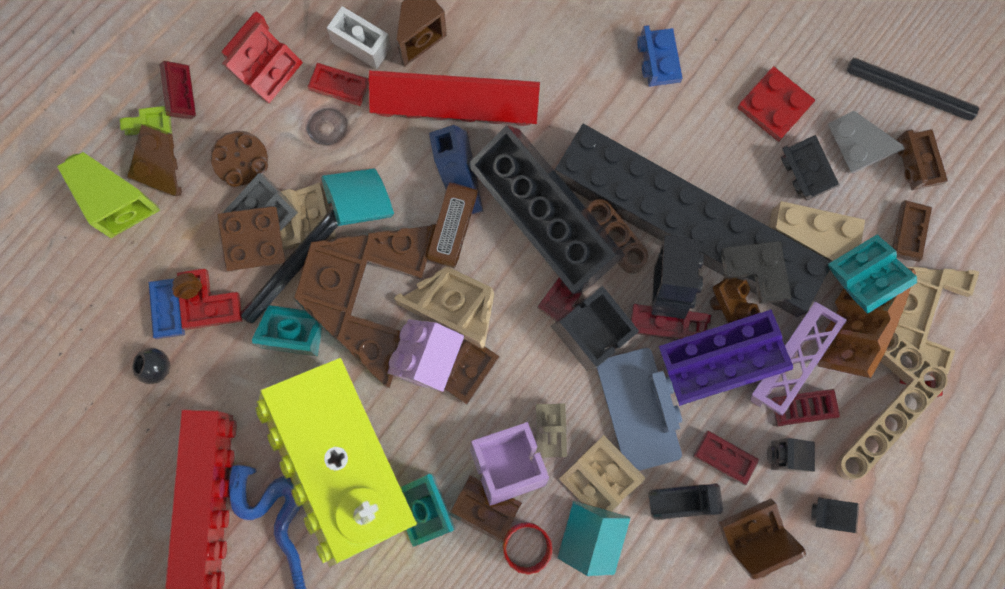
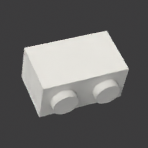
M343 6L327 26L332 43L375 69L380 66L391 50L388 33Z

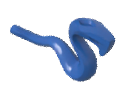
M246 465L233 466L229 481V496L232 510L237 517L247 521L262 517L279 497H285V503L274 523V537L287 558L294 589H306L303 571H301L300 557L288 535L289 524L302 507V505L298 507L293 499L291 490L294 489L291 478L285 479L284 476L276 478L268 485L259 502L255 506H249L246 495L247 478L249 475L256 473L257 469Z

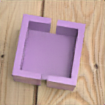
M408 319L407 324L401 329L397 350L390 357L388 374L417 386L444 391L464 335L435 322Z
M528 422L471 441L470 452L478 474H482L481 482L489 505L546 486L549 480L540 452L535 454L537 445Z

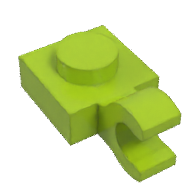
M165 106L139 109L140 117L120 119V129L125 131L126 136L139 134L141 124H148L172 134L171 116H166Z

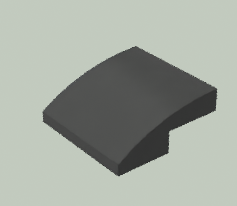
M259 173L223 213L274 206L277 208L281 232L298 214V211L263 173Z

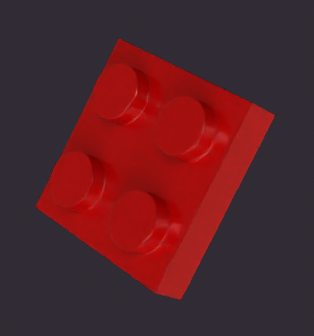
M773 66L740 102L737 109L776 141L780 142L816 100Z

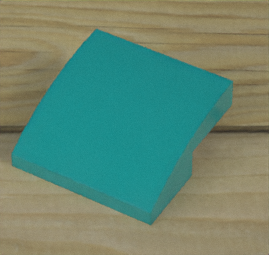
M375 168L323 175L321 177L328 204L332 203L338 226L386 219L394 215L387 190Z
M877 234L828 264L829 269L843 288L867 314L917 284V276L897 259L896 250Z

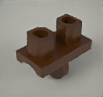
M734 271L726 272L724 279L712 287L715 296L711 298L709 304L713 310H722L728 323L760 313L757 304L748 303L746 300L750 293L747 280L737 279Z

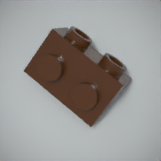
M912 129L906 130L896 139L904 147L903 150L897 153L902 157L905 167L904 177L910 184L911 191L942 185L948 181L933 129L915 133Z
M463 339L444 390L468 405L500 356L485 346L482 349Z

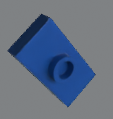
M175 278L148 282L154 339L185 335V330L182 329L180 301L172 292V282Z

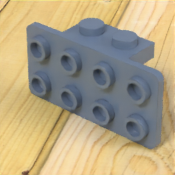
M643 348L609 357L597 367V372L620 452L638 471L680 460L682 452L675 430L680 429L679 423L682 422L681 412L677 405H673L670 394L674 393L672 382L669 377H665L664 371H657L651 349Z

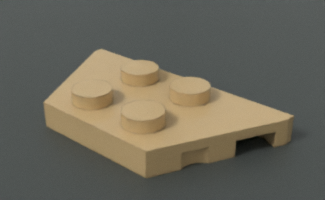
M447 266L436 272L433 277L426 278L417 283L418 288L405 296L401 293L395 296L394 300L397 305L430 322L438 323L464 335V340L482 349L485 346L494 300L492 287Z

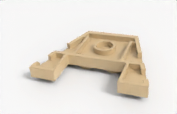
M907 267L915 270L917 284L913 285L910 289L907 302L895 331L948 375L955 350L927 340L942 289L944 288L965 297L972 296L979 271Z

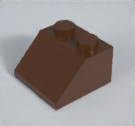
M404 0L401 3L396 41L401 63L405 67L447 36L445 11L436 0Z

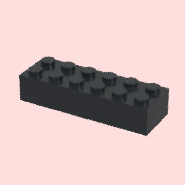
M506 125L467 164L573 294L586 292L626 256L520 129Z

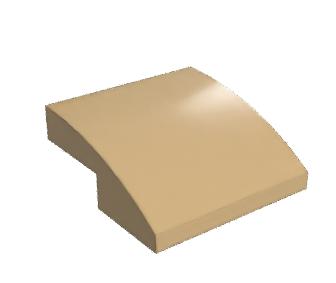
M317 183L297 191L292 189L281 191L298 211V214L280 232L283 250L297 248L329 212L330 207L323 184ZM335 231L328 237L327 240L336 238Z
M604 435L559 478L581 503L608 511H613L645 479L635 466Z

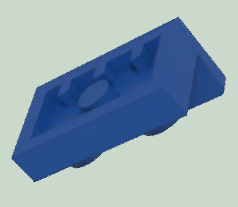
M649 25L643 26L641 35L637 36V47L639 53L643 52L642 75L648 79L649 87L681 83L683 77L674 29L650 31Z

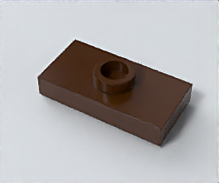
M907 200L901 202L892 246L896 250L897 257L917 262L923 259L932 211L931 206Z

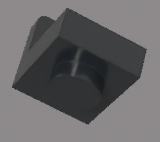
M818 497V503H813L811 519L816 521L817 528L857 534L859 503Z

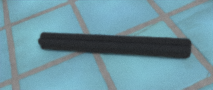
M856 57L852 58L847 66V72L968 121L976 118L979 112L977 105Z
M333 209L329 210L240 312V316L246 322L254 323L304 266L310 244L327 240L335 231L338 225Z

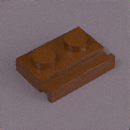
M470 475L449 515L502 543L522 502L510 498L489 505L481 480Z

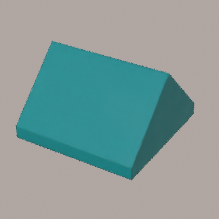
M269 305L252 337V344L266 350L318 357L323 327L305 310Z
M430 473L400 487L416 521V525L406 529L413 547L456 529L434 474Z
M573 501L557 559L585 576L615 575L631 517Z

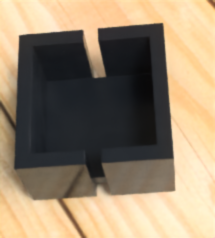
M670 235L664 236L660 253H658L654 265L651 315L686 319L689 309H694L696 293L700 294L703 286V276H699V269L702 268L704 252H699L700 240Z
M603 286L592 291L575 305L573 309L569 310L551 325L552 329L586 371L599 367L616 352L615 349L621 348L639 332L637 327Z

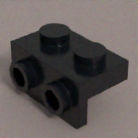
M816 135L791 147L788 145L782 147L785 155L781 156V160L787 171H793L796 180L792 181L799 196L804 194L805 198L810 200L840 186Z

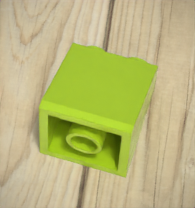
M84 152L69 156L64 163L57 166L88 223L109 238L115 237L160 211L158 205L139 189Z

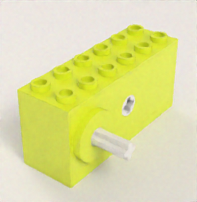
M341 358L261 390L257 401L258 407H255L256 414L261 424L267 423L270 433L267 435L269 444L273 451L278 450L281 455L280 469L285 479L291 478L294 489L291 490L296 505L298 507L302 505L306 512V517L303 520L309 534L315 533L319 542V545L316 546V551L322 563L327 562L329 567L416 525V521ZM329 460L330 463L336 462L337 466L335 464L329 465L327 461Z

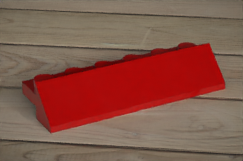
M369 70V113H376L384 117L405 115L412 119L432 117L442 121L450 118L460 119L464 122L487 121L491 124L509 122L519 126L537 124L540 82Z

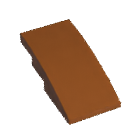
M908 268V269H910L914 274L916 273L913 268ZM911 287L868 314L843 288L835 304L838 308L836 314L846 319V322L818 362V367L871 379L897 328ZM830 321L825 332L832 331L836 323Z

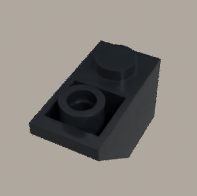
M794 438L771 441V446L767 450V460L771 464V470L815 472V442Z

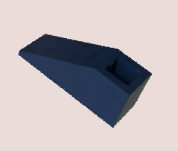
M456 125L430 132L429 137L434 161L445 189H447L450 182L478 190L472 215L483 212L477 176L467 165L473 159L468 132Z

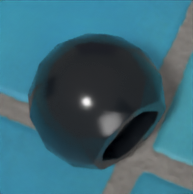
M146 348L139 351L133 361L132 370L134 376L145 384H156L163 381L170 371L169 357L157 348Z

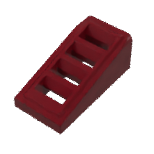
M834 389L797 394L789 405L791 419H786L785 413L781 416L774 411L777 427L840 417ZM787 396L774 397L771 400L781 406ZM820 397L823 398V403H824V408H825V413H826V414L823 413V408H822V403H821V398H820ZM808 399L813 401L815 415L811 416ZM797 400H800L803 417L798 416Z

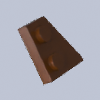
M141 124L127 178L175 197L181 196L182 189L177 185L175 170H178V165L173 153L175 148L173 135L151 125Z

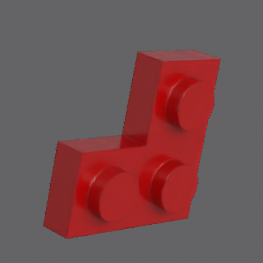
M207 269L177 273V276L184 273H192L202 283V288L193 298H179L182 329L191 330L243 322L240 316L241 303L238 292L211 296L209 272Z

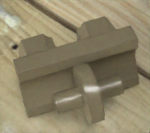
M565 403L536 404L537 453L540 452L542 458L567 457Z

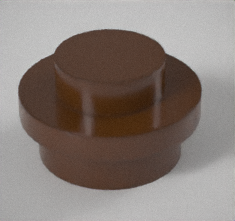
M192 273L181 274L172 282L173 295L182 299L193 298L202 288L200 279L196 278Z

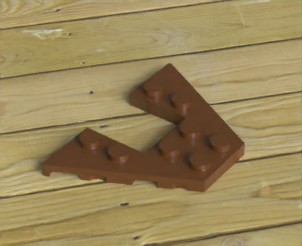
M436 224L312 242L293 298L386 388H390L393 375L388 374L390 368L389 360L391 355L397 350L401 330L351 315L364 270L368 262L421 279Z

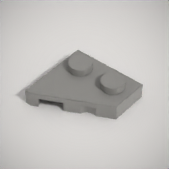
M852 111L828 123L851 173L864 169L904 149L901 143L856 111Z

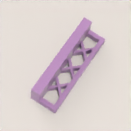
M815 302L785 345L792 364L800 363L802 376L798 379L787 380L784 372L762 379L751 396V402L759 407L764 404L783 416L846 322V319ZM822 316L836 323L832 331L818 332L817 323ZM820 338H826L823 344L821 343ZM816 339L818 347L816 355L803 357L801 347L804 342ZM811 361L808 367L806 368L805 362ZM795 384V386L790 392L788 385ZM784 386L787 398L781 406L767 398L773 388Z

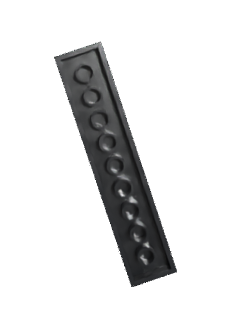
M584 123L555 168V172L570 190L590 201L600 199L606 201L623 220L662 242L665 235L700 240L699 252H704L703 265L724 277L726 272L734 271L737 279L747 280L751 292L795 317H799L808 311L830 270L828 264L831 261Z

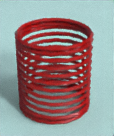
M528 522L518 523L508 530L503 540L502 547L505 560L518 573L527 575L538 573L546 567L551 559V539L536 524ZM524 527L539 530L545 537L547 546L542 560L531 567L516 565L510 560L506 551L507 542L512 533Z

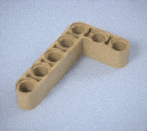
M897 331L894 332L889 348L886 349L880 362L903 380L906 386L837 460V473L845 480L851 481L865 476L947 385L948 378L943 369ZM901 355L911 359V368H906L901 364ZM925 375H930L935 379V388H930L925 384ZM906 395L916 400L915 410L905 405ZM887 416L896 420V431H891L886 427L885 419ZM867 437L876 440L878 450L875 453L868 451L865 441ZM847 459H853L858 463L859 469L856 474H851L846 470L845 463Z

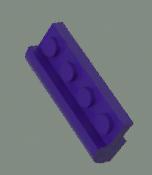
M767 310L659 346L679 406L793 370L792 361L783 343L782 333L772 310Z

